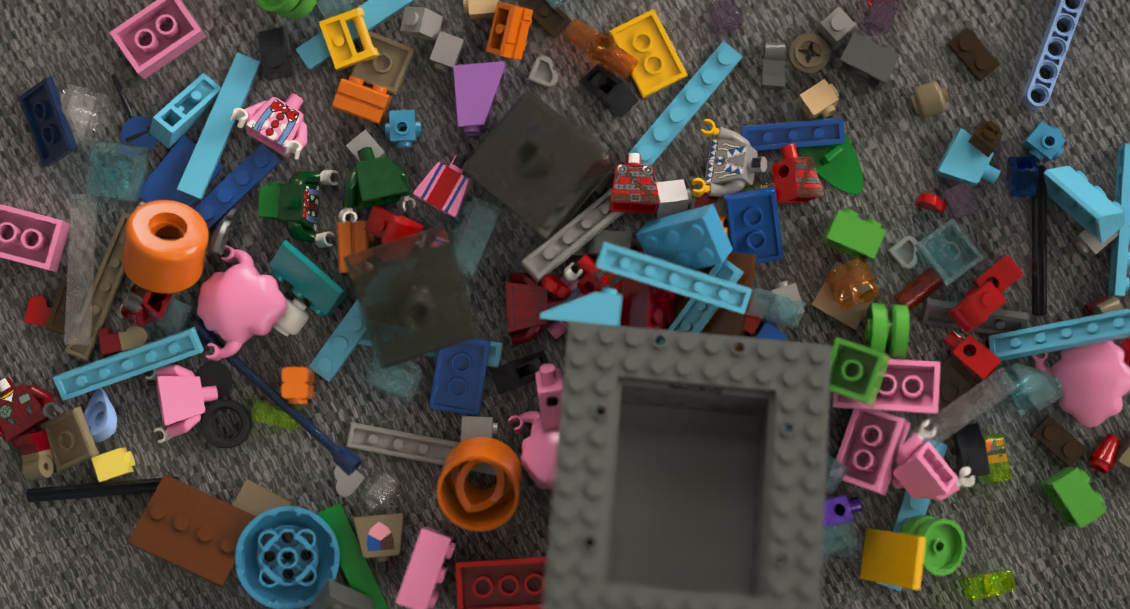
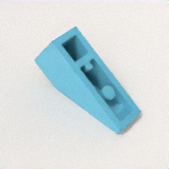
M201 74L153 117L149 133L169 149L190 129L219 95L221 87L206 74Z
M602 288L601 293L594 292L540 313V319L620 326L623 296L617 294V289Z

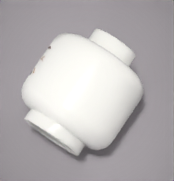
M294 298L293 301L286 299L287 310L284 316L273 326L287 337L289 334L297 335L309 319V315L305 311L307 306L297 298Z

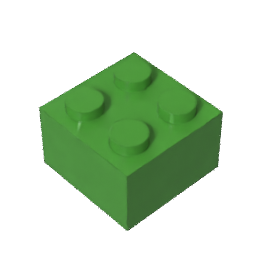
M846 208L843 211L838 210L832 215L820 243L865 263L873 260L886 233V230L881 228L882 224L872 219L864 221L857 218L858 214Z
M836 337L831 350L829 392L873 407L890 357L886 353Z
M1064 467L1040 483L1069 527L1083 528L1107 512L1103 506L1105 504L1103 497L1098 491H1093L1089 485L1091 480L1083 469Z

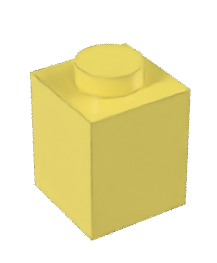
M118 448L91 458L99 482H105L134 472L132 466L135 465V460L131 451L127 452L126 448Z

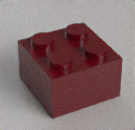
M625 276L622 278L621 326L668 330L675 321L674 299L676 298V293Z

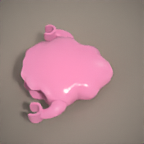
M225 245L224 250L229 251L230 255L228 257H221V259L228 263H234L238 260L239 264L230 267L226 272H215L206 282L201 284L198 297L197 315L203 320L206 329L219 334L227 342L223 348L213 343L207 345L215 349L213 355H206L207 358L213 361H219L221 358L234 355L239 351L242 344L253 335H267L287 310L286 298L279 290L276 279L270 275H260L254 267L253 259L248 253Z
M1113 340L1061 350V359L1053 364L1051 368L1047 367L1044 362L1048 358L1049 352L1045 353L1044 358L1032 355L1035 359V368L1040 378L1050 383L1060 392L1059 406L1061 409L1072 415L1082 426L1088 428L1097 427L1107 418L1117 415L1122 410V396L1130 391V366L1124 361V350L1116 345Z
M528 411L519 416H511L508 419V425L514 422L520 423L518 427H515L514 433H520L524 428V423H532L531 435L522 442L521 465L539 489L553 491L559 428L543 430L541 412Z

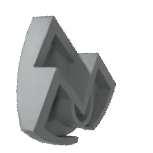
M231 209L219 222L211 236L206 252L223 255L229 232L234 233L240 209Z

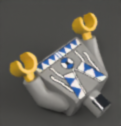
M711 119L703 120V123L710 125L712 130L705 131L700 129L701 134L704 137L716 135V138L711 139L705 181L701 178L692 180V185H698L702 189H692V195L701 197L704 193H707L708 196L724 198L723 195L738 193L744 187L751 186L754 181L755 172L766 171V158L757 157V151L751 147L750 142L737 132L724 127L716 128L715 123Z

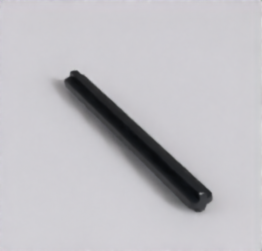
M1044 165L1032 167V314L1036 316L1047 314V187L1044 178V172L1047 170V167Z
M162 478L32 488L27 490V501L42 502L150 493L156 491Z

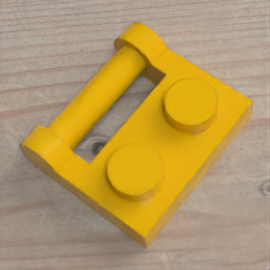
M356 8L319 22L337 71L379 56L377 48H374L364 22L363 17L365 14L362 8ZM354 21L364 51L357 53L346 22Z

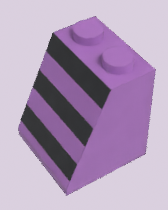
M504 61L453 65L458 128L461 134L466 135V138L480 137L481 133L486 132L506 78Z

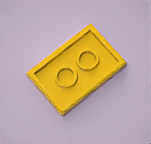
M654 9L609 31L642 99L688 76Z
M866 528L860 579L920 590L926 537Z

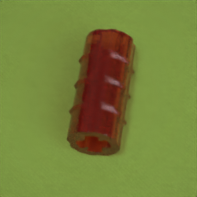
M933 264L894 295V299L899 305H907L910 312L936 290L938 291L948 280L939 267Z

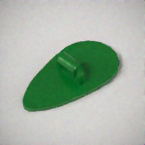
M821 116L817 119H827V117L823 118V116ZM845 132V144L796 147L801 157H810L812 159L817 174L832 186L853 195H858L862 192V169Z

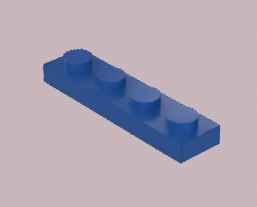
M843 117L741 126L742 136L750 142L751 147L756 151L780 149L788 144H795L796 147L845 144Z
M263 143L194 208L206 222L208 232L281 163Z

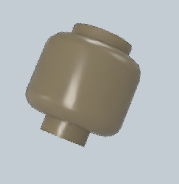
M936 81L916 87L914 95H911L916 114H921L924 118L944 112L946 110L945 102L950 101L946 87L940 88L939 83Z

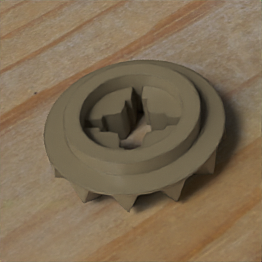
M802 34L790 46V61L795 69L802 71L804 74L816 73L824 68L829 60L830 51L828 44L817 34ZM810 44H812V52L818 56L811 57L808 63H806V55L802 54V51H806Z

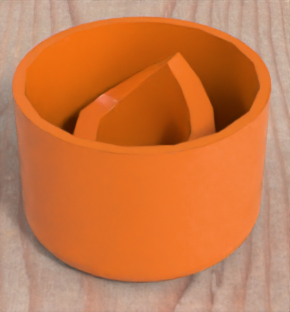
M156 200L139 206L131 213L126 223L121 259L124 272L136 285L152 292L175 293L188 289L199 280L203 271L209 238L206 222L193 208L176 201ZM163 235L167 237L177 238L178 240L166 241L161 240L156 236Z
M472 437L453 447L446 456L437 485L438 503L446 517L454 524L472 531H488L506 523L514 514L519 502L523 480V471L519 458L508 445L490 437ZM482 463L489 464L494 468L497 483L490 488L476 487L467 479L469 471L476 465Z

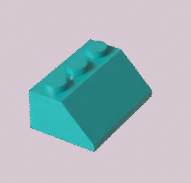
M287 240L281 244L269 264L274 269L271 274L281 283L289 282L293 286L290 291L301 300L306 297L312 303L309 307L320 317L323 314L330 317L349 295L348 292Z

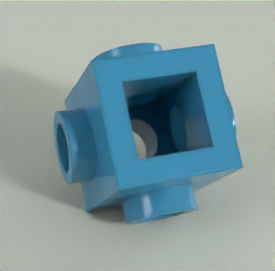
M415 110L389 111L390 123H385L386 138H390L392 145H397V148L406 149L412 148V144H418L417 137H422L421 121L417 122ZM402 128H407L406 131L400 132Z
M1041 121L1033 128L1021 145L1029 151L1028 154L1032 159L1037 162L1042 161L1046 163L1051 159L1055 161L1064 151V148L1061 146L1066 139L1062 137L1063 134L1058 128L1052 125L1048 126Z

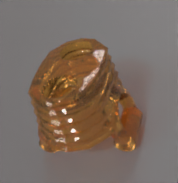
M864 257L853 259L829 272L824 277L833 301L839 304V308L842 311L848 310L860 303V301L862 304H866L880 296V291L875 283L876 277H874V273L871 272ZM865 283L869 284L871 289L862 294L859 286Z

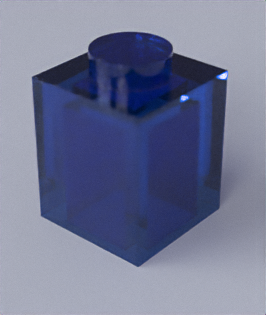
M1034 156L1008 158L1005 184L1010 197L1035 196L1039 169Z

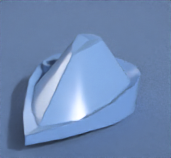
M103 388L96 389L85 409L84 417L94 442L98 443L108 439L116 432L117 416Z

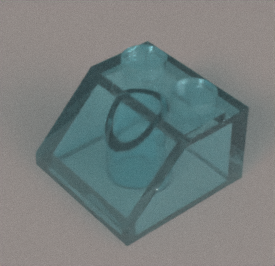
M99 140L91 144L89 149L87 195L137 202L148 172L149 147L107 140Z
M953 218L915 245L946 286L956 281L984 259L983 255Z
M1019 363L995 370L1020 415L1040 411L1064 397L1061 391V383L1049 372Z

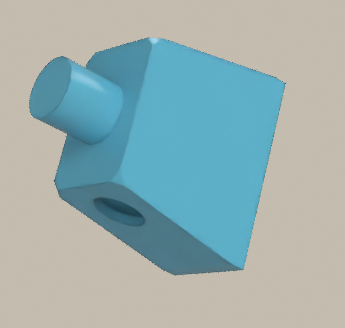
M959 129L955 133L934 174L971 187L977 185L981 178L994 184L1001 172L989 165L994 153L992 152L987 157L968 142L971 135L964 129Z

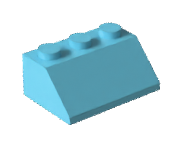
M1070 166L1047 169L1044 172L1049 198L1102 244L1125 225V211L1123 207L1116 201L1111 202L1099 186L1096 185L1094 187L1091 185L1085 174L1080 170L1075 171Z

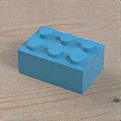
M714 204L647 221L636 234L645 255L692 270L723 263L733 250Z

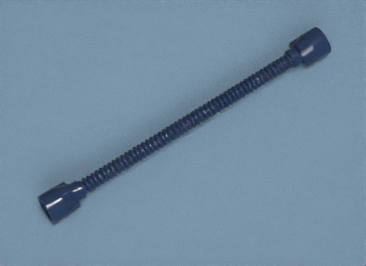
M201 318L193 323L191 327H195L202 345L205 344L207 346L209 343H213L221 348L224 347V344L216 336L217 334L206 329ZM234 354L226 358L249 381H252L259 390L273 400L276 405L278 404L285 413L290 415L294 421H297L311 436H314L321 445L326 447L334 457L333 461L348 476L357 470L362 463V459L348 448H342L331 441L326 434L319 430L317 426H314L292 404H288V401L276 392L274 388H271L264 379L250 369L248 365H245L238 356Z

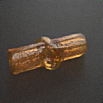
M574 19L565 31L564 37L586 51L593 63L606 65L624 79L633 73L638 64V60L614 44V39L610 34L597 32L580 19Z

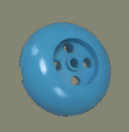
M279 506L266 510L256 516L243 530L235 552L236 571L244 589L256 601L274 609H298L312 604L328 579L335 580L340 560L338 542L330 526L319 515L297 506ZM285 532H290L293 535L291 542L287 543L282 540V535ZM305 549L310 550L312 553L311 558L308 560L302 559L300 555ZM265 552H274V560H265ZM292 552L293 556L290 559H285L283 553ZM290 568L294 571V575L292 578L287 579L282 573L285 569Z

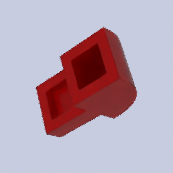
M374 206L364 230L381 238L382 243L402 250H415L425 226L405 216H397L379 206Z
M988 280L969 297L966 296L947 313L958 327L966 333L989 319L988 316L1007 300L993 283Z

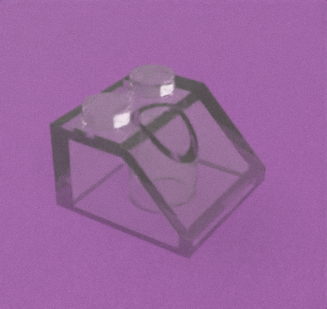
M69 84L68 88L61 95V109L77 140L95 149L110 101L98 92Z

